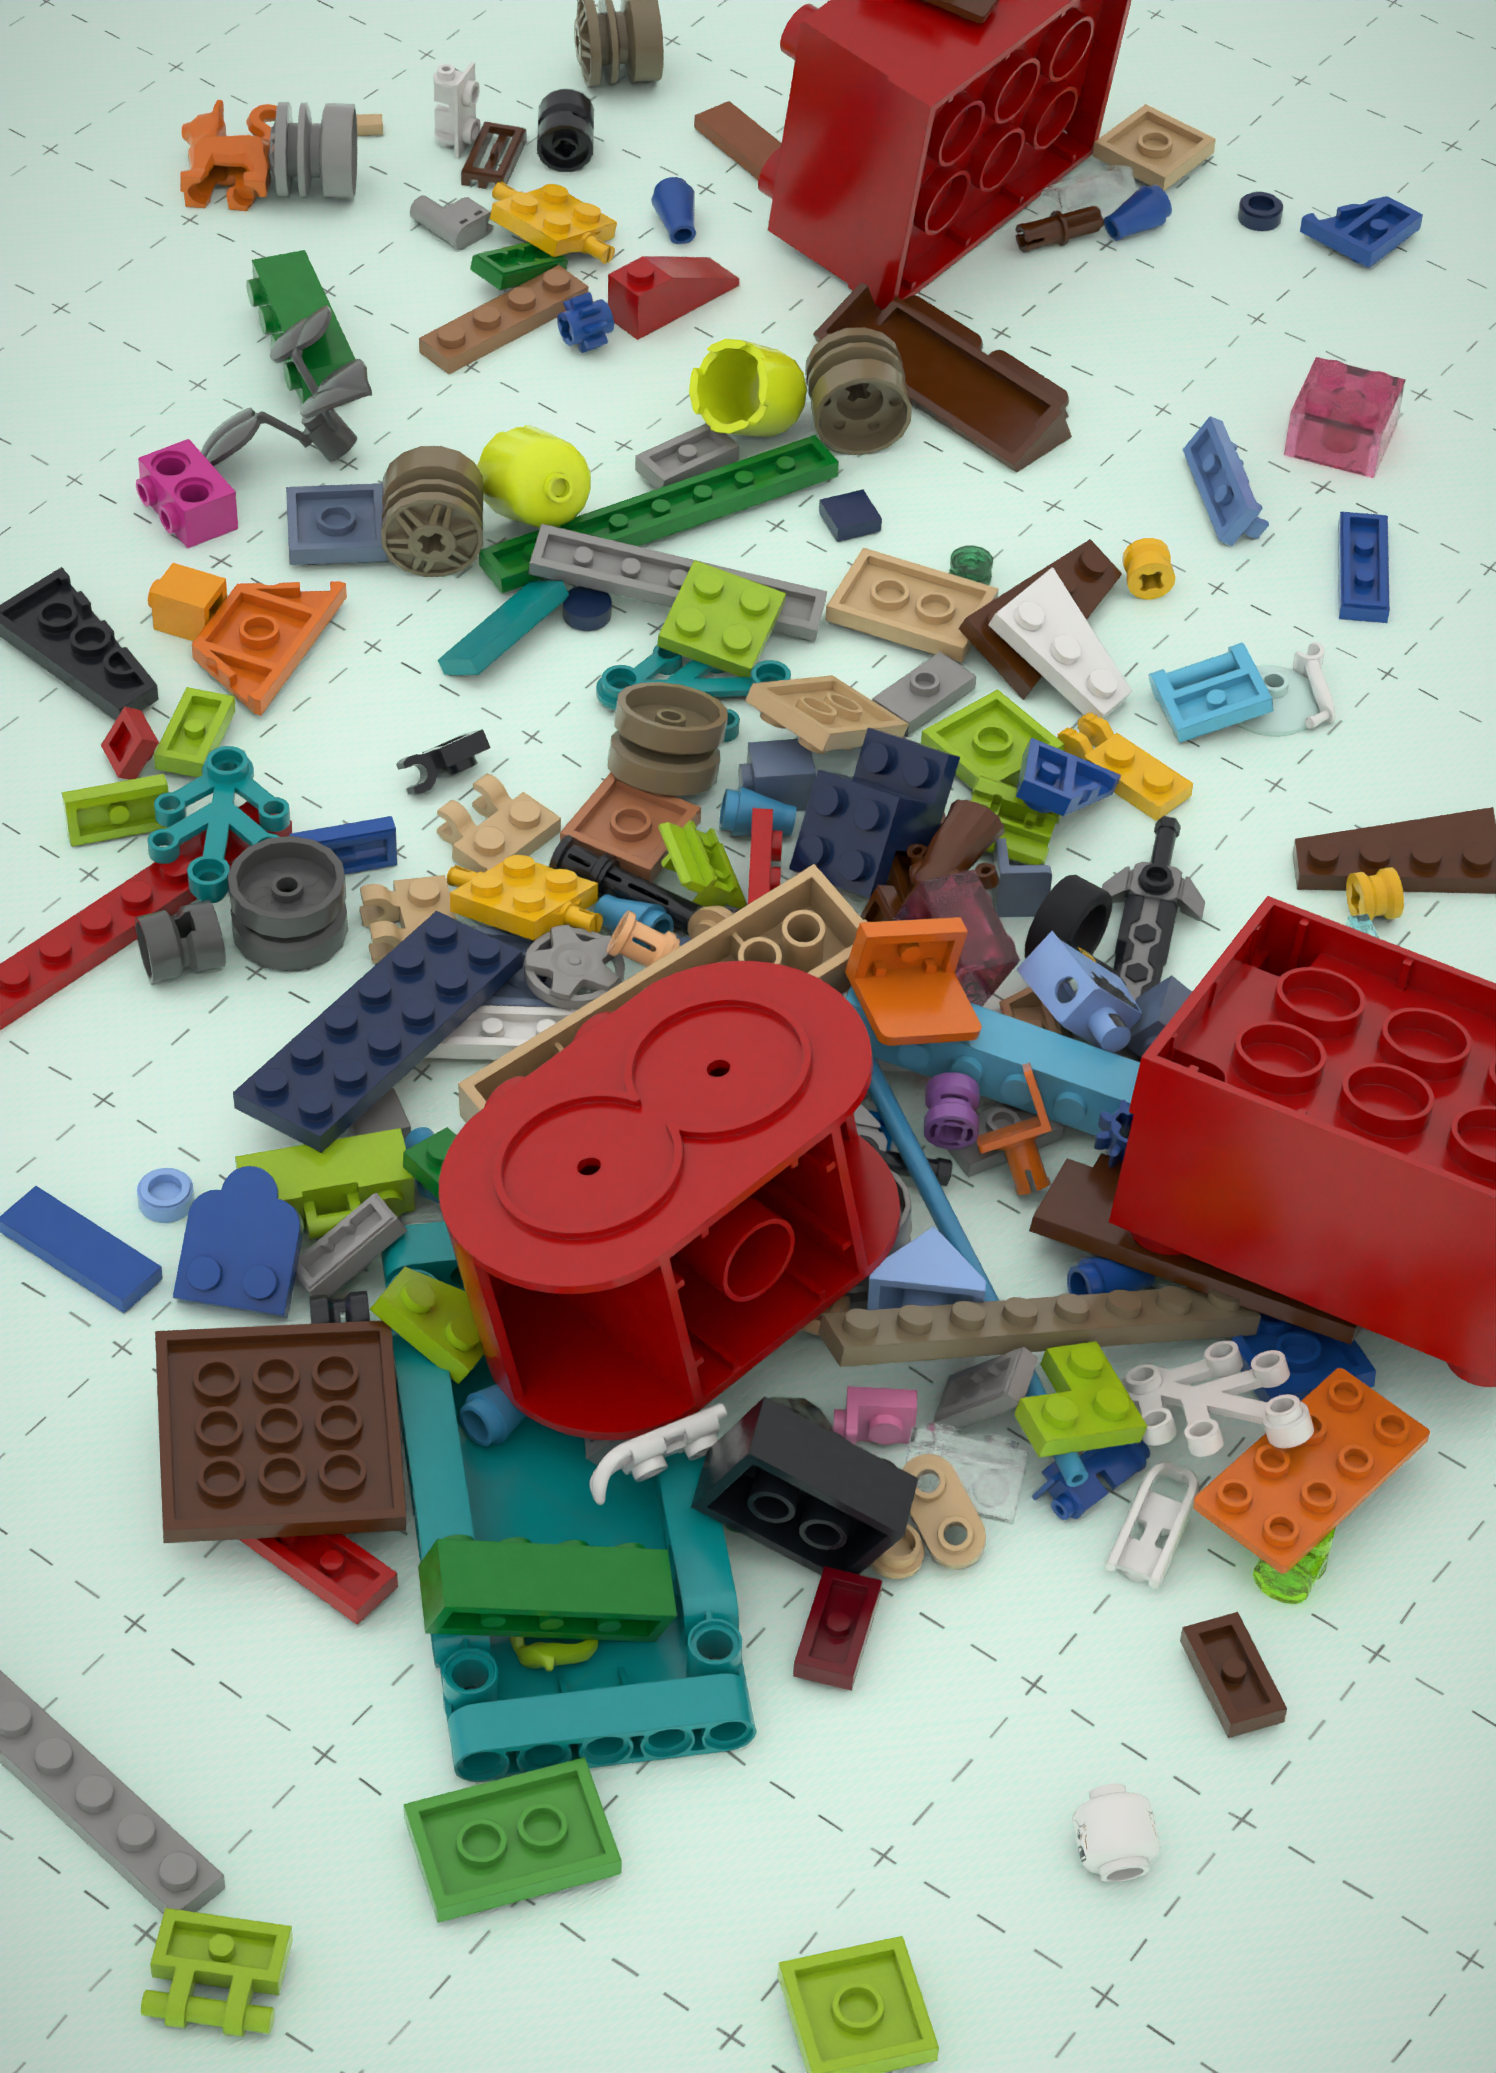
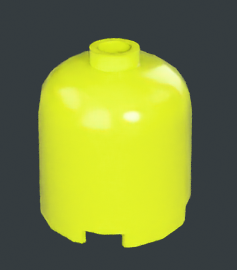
M724 339L711 344L707 348V351L710 352L704 357L700 367L693 368L691 372L689 395L692 409L695 414L703 417L706 424L714 432L767 438L788 431L798 421L805 407L807 386L804 373L793 358L778 349L744 340Z
M532 425L515 427L507 432L501 431L497 433L484 447L477 464L483 476V500L499 515L536 528H540L541 524L559 527L572 521L585 507L591 492V472L585 457L572 443Z

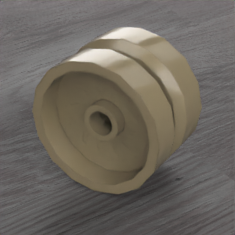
M650 682L624 688L617 697L614 715V727L617 731L611 736L607 758L608 769L622 782L650 793L684 796L696 795L710 790L717 782L721 760L718 747L724 742L728 721L727 708L713 696L679 684Z

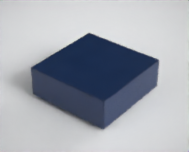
M864 489L819 500V514L837 542L881 531L882 517Z

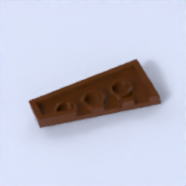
M1091 539L967 616L958 628L1023 701L1041 679L1042 675L988 624L1000 609L1052 567L1087 620L1122 575V572Z
M1493 807L1295 838L1292 855L1297 890L1346 891L1347 877L1350 873L1364 872L1366 875L1371 876L1376 875L1379 869L1393 867L1400 877L1403 892L1496 894V820Z

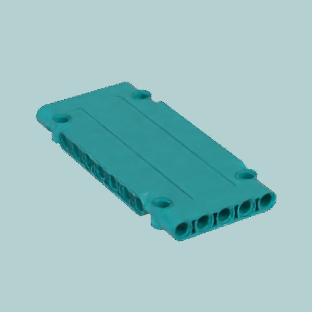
M445 1221L404 1225L407 1231L381 1252L386 1288L400 1271L407 1267L465 1291ZM391 1328L397 1403L420 1562L437 1539L456 1534L468 1535L478 1541L500 1542L507 1538L523 1537L529 1539L532 1543L558 1544L568 1540H582L587 1542L589 1546L615 1547L623 1543H640L648 1549H668L677 1617L656 1642L599 1640L598 1648L589 1660L575 1664L554 1666V1669L548 1672L545 1668H525L518 1661V1657L511 1645L510 1637L430 1634L435 1668H440L443 1706L447 1716L456 1775L463 1780L483 1782L498 1780L585 1757L589 1768L726 1752L748 1745L755 1738L757 1732L742 1661V1636L739 1632L737 1596L723 1525L691 1507L705 1456L695 1460H689L685 1452H677L667 1456L665 1460L668 1468L660 1474L641 1482H636L632 1473L626 1475L620 1469L610 1476L606 1488L605 1502L602 1505H598L594 1501L590 1490V1479L598 1465L586 1459L584 1438L558 1432L526 1416L502 1444H490L486 1447L476 1444L463 1430L459 1420V1410L465 1405L469 1394L496 1384L490 1373L485 1354L458 1384L450 1378V1371L437 1367ZM524 1637L525 1645H531L541 1641L545 1643L578 1644L585 1641V1639ZM708 1658H719L720 1660H710ZM466 1687H477L476 1689H473V1690L463 1689V1688H466Z

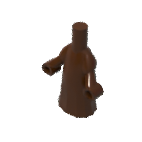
M958 799L951 803L946 818L934 834L928 848L917 843L907 848V855L911 864L908 873L914 888L899 908L904 917L909 920H917L934 895L956 893L963 890V886L981 887L984 890H991L998 886L1000 880L995 865L981 863L976 866L974 871H969L985 851L1005 833V826L998 815L979 803Z

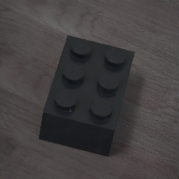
M764 1396L707 1450L691 1507L819 1575H822L824 1566L860 1574L905 1535L918 1478L896 1467L891 1461L879 1458L851 1443L842 1435L827 1430L795 1413L788 1406Z

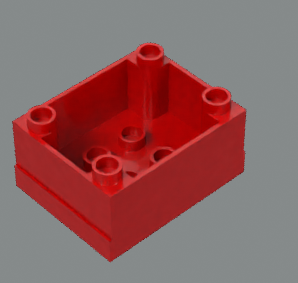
M829 0L820 8L810 3L803 5L789 19L780 40L781 51L795 60L781 147L775 150L768 158L758 179L759 191L772 199L767 231L848 283V288L852 291L861 282L867 285L875 305L881 310H884L896 296L903 301L910 296H915L1093 154L1094 142L1099 139L1132 0H1000L984 23L981 24L961 18L955 13L920 0Z
M1267 895L1141 1057L1129 1113L1134 1114L1108 1223L1130 1231L1133 1239L1140 1246L1151 1252L1162 1255L1186 1254L1445 1361L1456 1376L1470 1384L1481 1387H1496V983Z

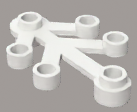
M1220 1341L1206 1349L1204 1353L1205 1360L1171 1370L1153 1364H1143L1131 1369L1121 1380V1383L1148 1426L1142 1438L1147 1445H1163L1176 1436L1177 1429L1171 1411L1167 1409L1171 1404L1183 1407L1188 1423L1184 1430L1185 1439L1190 1453L1198 1457L1212 1455L1218 1452L1224 1444L1219 1424L1216 1420L1210 1418L1209 1413L1262 1424L1268 1442L1277 1448L1298 1446L1306 1442L1314 1433V1426L1307 1405L1294 1395H1280L1268 1402L1236 1396L1237 1394L1261 1387H1276L1288 1380L1290 1376L1285 1355L1280 1351L1270 1350L1258 1354L1251 1361V1370L1237 1373L1243 1367L1238 1345L1233 1341ZM1214 1376L1220 1378L1197 1386L1189 1385Z

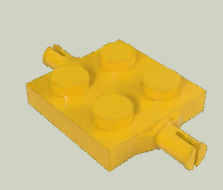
M503 181L501 183L498 182L494 186L492 197L499 201L492 203L490 220L554 258L567 253L582 252L590 254L603 264L609 263L613 259L615 248L604 241L614 238L617 222L601 213L599 207L582 202L570 195L565 187L557 184H546L542 188L526 193L523 191L518 192Z
M512 855L486 872L480 871L477 873L462 868L459 865H454L447 873V884L457 887V889L450 892V912L535 941L540 936L550 932L551 928L560 925L585 929L589 933L592 931L599 933L603 925L601 914L585 910L598 902V883L578 877L571 870L549 868V866L535 862L529 856Z

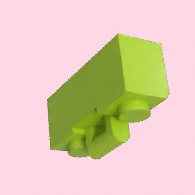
M401 1128L339 1138L322 1153L304 1144L235 1156L236 1169L245 1166H255L265 1170L274 1178L279 1191L278 1199L287 1202L299 1212L309 1240L322 1238L375 1193L381 1197L396 1217L405 1212L415 1211L414 1177L403 1168V1152L406 1150Z

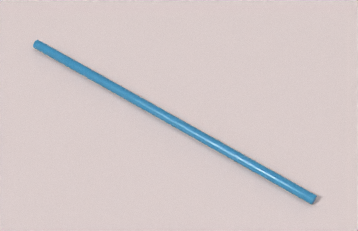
M873 1057V1073L868 1093L938 1231L986 1280L984 1302L1000 1301L876 1058ZM1035 1370L1025 1397L1047 1394ZM1077 1452L1053 1455L1068 1486H1079L1088 1479V1472Z

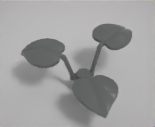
M328 305L322 306L310 316L299 320L289 327L276 340L270 351V358L274 363H281L291 356L312 393L300 409V414L303 417L301 423L305 426L304 432L295 429L264 411L255 413L251 407L246 408L221 423L204 443L201 453L213 466L244 447L253 438L260 424L264 423L297 439L305 448L313 443L330 462L341 458L354 446L357 441V435L333 408L363 397L372 396L365 363L361 359H354L329 374L318 387L302 359L303 349L317 342L330 323L332 311Z

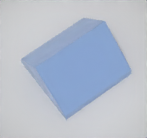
M933 1226L887 1257L870 1274L867 1310L901 1308L905 1305H946L959 1301L984 1302L986 1280Z

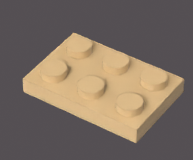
M863 547L826 605L825 621L934 655L942 652L952 660L963 663L973 644L958 628L967 616L996 599L999 588Z
M833 675L753 683L745 699V702L761 712L760 718L763 721L777 728H787L799 736L798 742L804 748L819 754L840 749L850 751L855 747H862L868 727L903 737L909 725Z

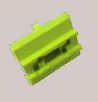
M980 775L974 784L971 801L988 807L999 816L1005 826V833L999 838H1006L1009 859L1025 865H1044L1049 852L1048 845L1056 823L1059 824L1061 815L1053 812L1041 813L1028 807L1022 799L1016 797L1017 787ZM994 843L986 850L987 852L993 854Z
M689 820L683 828L669 822L659 824L658 828L668 850V855L662 860L661 864L663 868L677 873L682 886L698 893L692 902L705 907H725L728 904L737 909H742L747 906L746 899L723 844L719 842L714 829L710 828L707 833L696 830L697 828L692 820Z

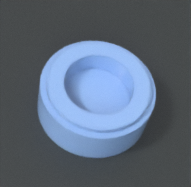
M159 1168L147 1173L142 1177L137 1186L138 1206L141 1213L146 1218L159 1223L175 1222L187 1216L194 1202L193 1183L190 1177L183 1171L174 1168Z

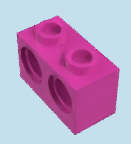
M190 439L138 458L140 478L136 480L135 484L140 500L146 507L151 506L155 510L165 530L169 534L174 533L187 549L238 529L235 490Z

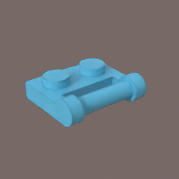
M1243 642L1229 646L1227 653L1166 673L1164 669L1148 674L1153 695L1156 701L1160 703L1179 743L1274 711L1272 697Z

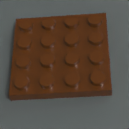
M384 1321L155 1331L163 1543L406 1530L407 1515L391 1327Z

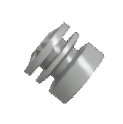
M278 102L276 118L270 133V167L275 178L278 197H290L293 177H298V189L301 198L308 197L312 178H320L325 198L354 199L357 183L358 154L355 104L325 103L321 123H313L308 102H301L298 123H294L291 103Z

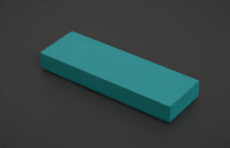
M563 580L528 582L438 659L444 675H479L567 599L569 593Z

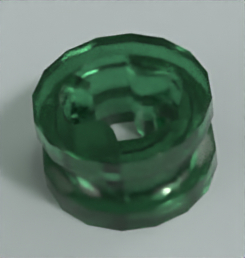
M966 545L952 552L949 574L990 585L992 581L993 557L989 551L979 546Z

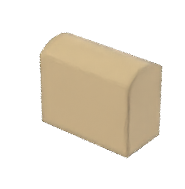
M357 114V136L383 135L382 114Z

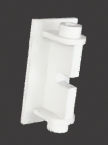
M473 61L470 62L463 72L455 70V67L451 64H441L433 74L434 102L449 105L447 107L437 104L434 108V136L443 147L455 146L456 159L462 156L470 144L475 143L481 128L480 119L476 118V103L480 94V83L476 81L475 62Z

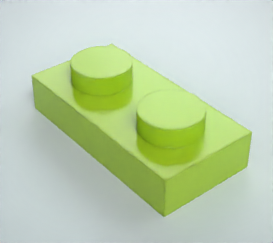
M186 687L154 753L155 769L193 777L202 776V766L208 754L219 747L235 714V696Z
M159 774L61 792L67 835L71 847L153 832L158 829H167L168 827L162 826L156 821L154 809L155 799L159 795L169 792L165 775Z

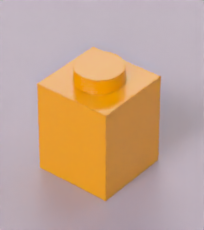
M173 562L161 579H156L149 589L147 602L148 606L152 608L153 629L194 641L227 598L226 578Z

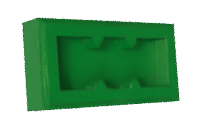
M525 242L473 255L470 270L497 289L504 290L519 286L558 265L566 270L568 260L562 255L554 258L531 243Z

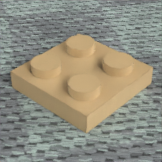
M1145 104L1094 142L1093 157L1111 165L1114 169L1121 170L1146 183L1148 186L1155 184L1165 191L1214 153L1216 138Z

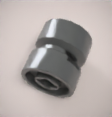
M210 900L180 906L176 916H171L166 910L135 917L138 946L150 983L181 977L185 967H189L195 973L226 966L223 936L216 911Z

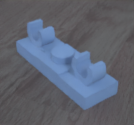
M1209 416L1182 450L1218 540L1233 546L1243 533L1252 538H1259L1270 524L1267 520L1258 517L1263 508L1262 505L1256 502L1249 486V480L1243 467L1244 462L1236 452L1238 449L1237 445L1230 440L1223 421Z

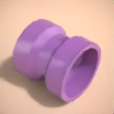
M943 1073L934 1076L927 1082L925 1086V1106L928 1108V1111L924 1116V1137L929 1143L943 1149H961L968 1147L976 1141L979 1134V1117L976 1114V1110L980 1103V1087L975 1079L961 1073Z

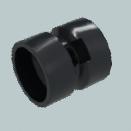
M559 89L550 92L542 99L538 108L537 154L542 163L558 172H573L583 168L589 163L593 155L594 107L591 100L583 93L573 89Z

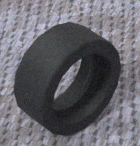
M1068 875L1060 880L1045 897L1035 914L1025 942V959L1052 930L1093 955L1108 926L1112 912V897L1109 892L1078 875Z

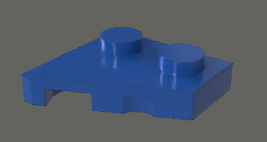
M1389 196L1370 199L1363 204H1349L1337 207L1336 216L1319 220L1314 213L1306 214L1302 217L1300 232L1351 258L1354 262L1370 268L1421 229L1423 214Z
M1030 738L1022 757L1016 797L1022 799L1028 807L1041 813L1053 812L1064 817L1113 795L1121 775L1034 738Z

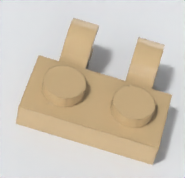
M489 773L473 783V789L482 795L472 802V807L482 816L488 817L477 826L465 807L455 800H450L437 810V815L446 820V822L437 828L436 833L444 841L453 844L452 859L464 868L477 873L480 871L486 872L512 855L530 856L560 833L561 817L525 792L512 799L500 780Z
M445 875L393 880V891L380 884H367L360 887L363 906L359 907L363 926L369 927L372 943L369 944L368 948L372 963L374 964L381 961L435 911H439L457 920L456 914L450 912V892ZM399 921L401 928L392 922Z

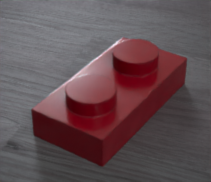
M824 1566L794 1660L793 1677L852 1691L882 1594L883 1580Z

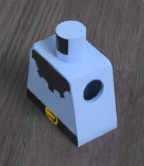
M1052 930L1020 964L1017 971L1057 1022L1064 1028L1095 1047L1112 1053L1120 1051L1130 1041V1029L1141 1017L1142 1012L1115 969ZM1066 979H1075L1078 985L1077 993L1074 992Z

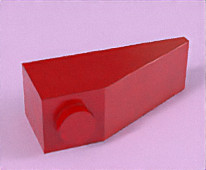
M642 256L608 274V306L612 312L614 323L639 340L738 287L739 278L710 257Z

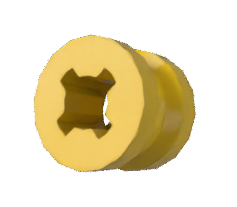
M1142 538L1127 546L1123 552L1122 563L1127 573L1126 581L1130 593L1137 598L1148 600L1162 597L1170 592L1175 585L1176 577L1172 564H1170L1171 555L1168 546L1162 540L1156 538Z
M1393 867L1379 869L1376 875L1371 876L1366 875L1364 872L1349 874L1346 883L1347 903L1350 914L1357 924L1370 923L1376 916H1383L1385 919L1401 917L1404 909L1403 887L1400 877Z

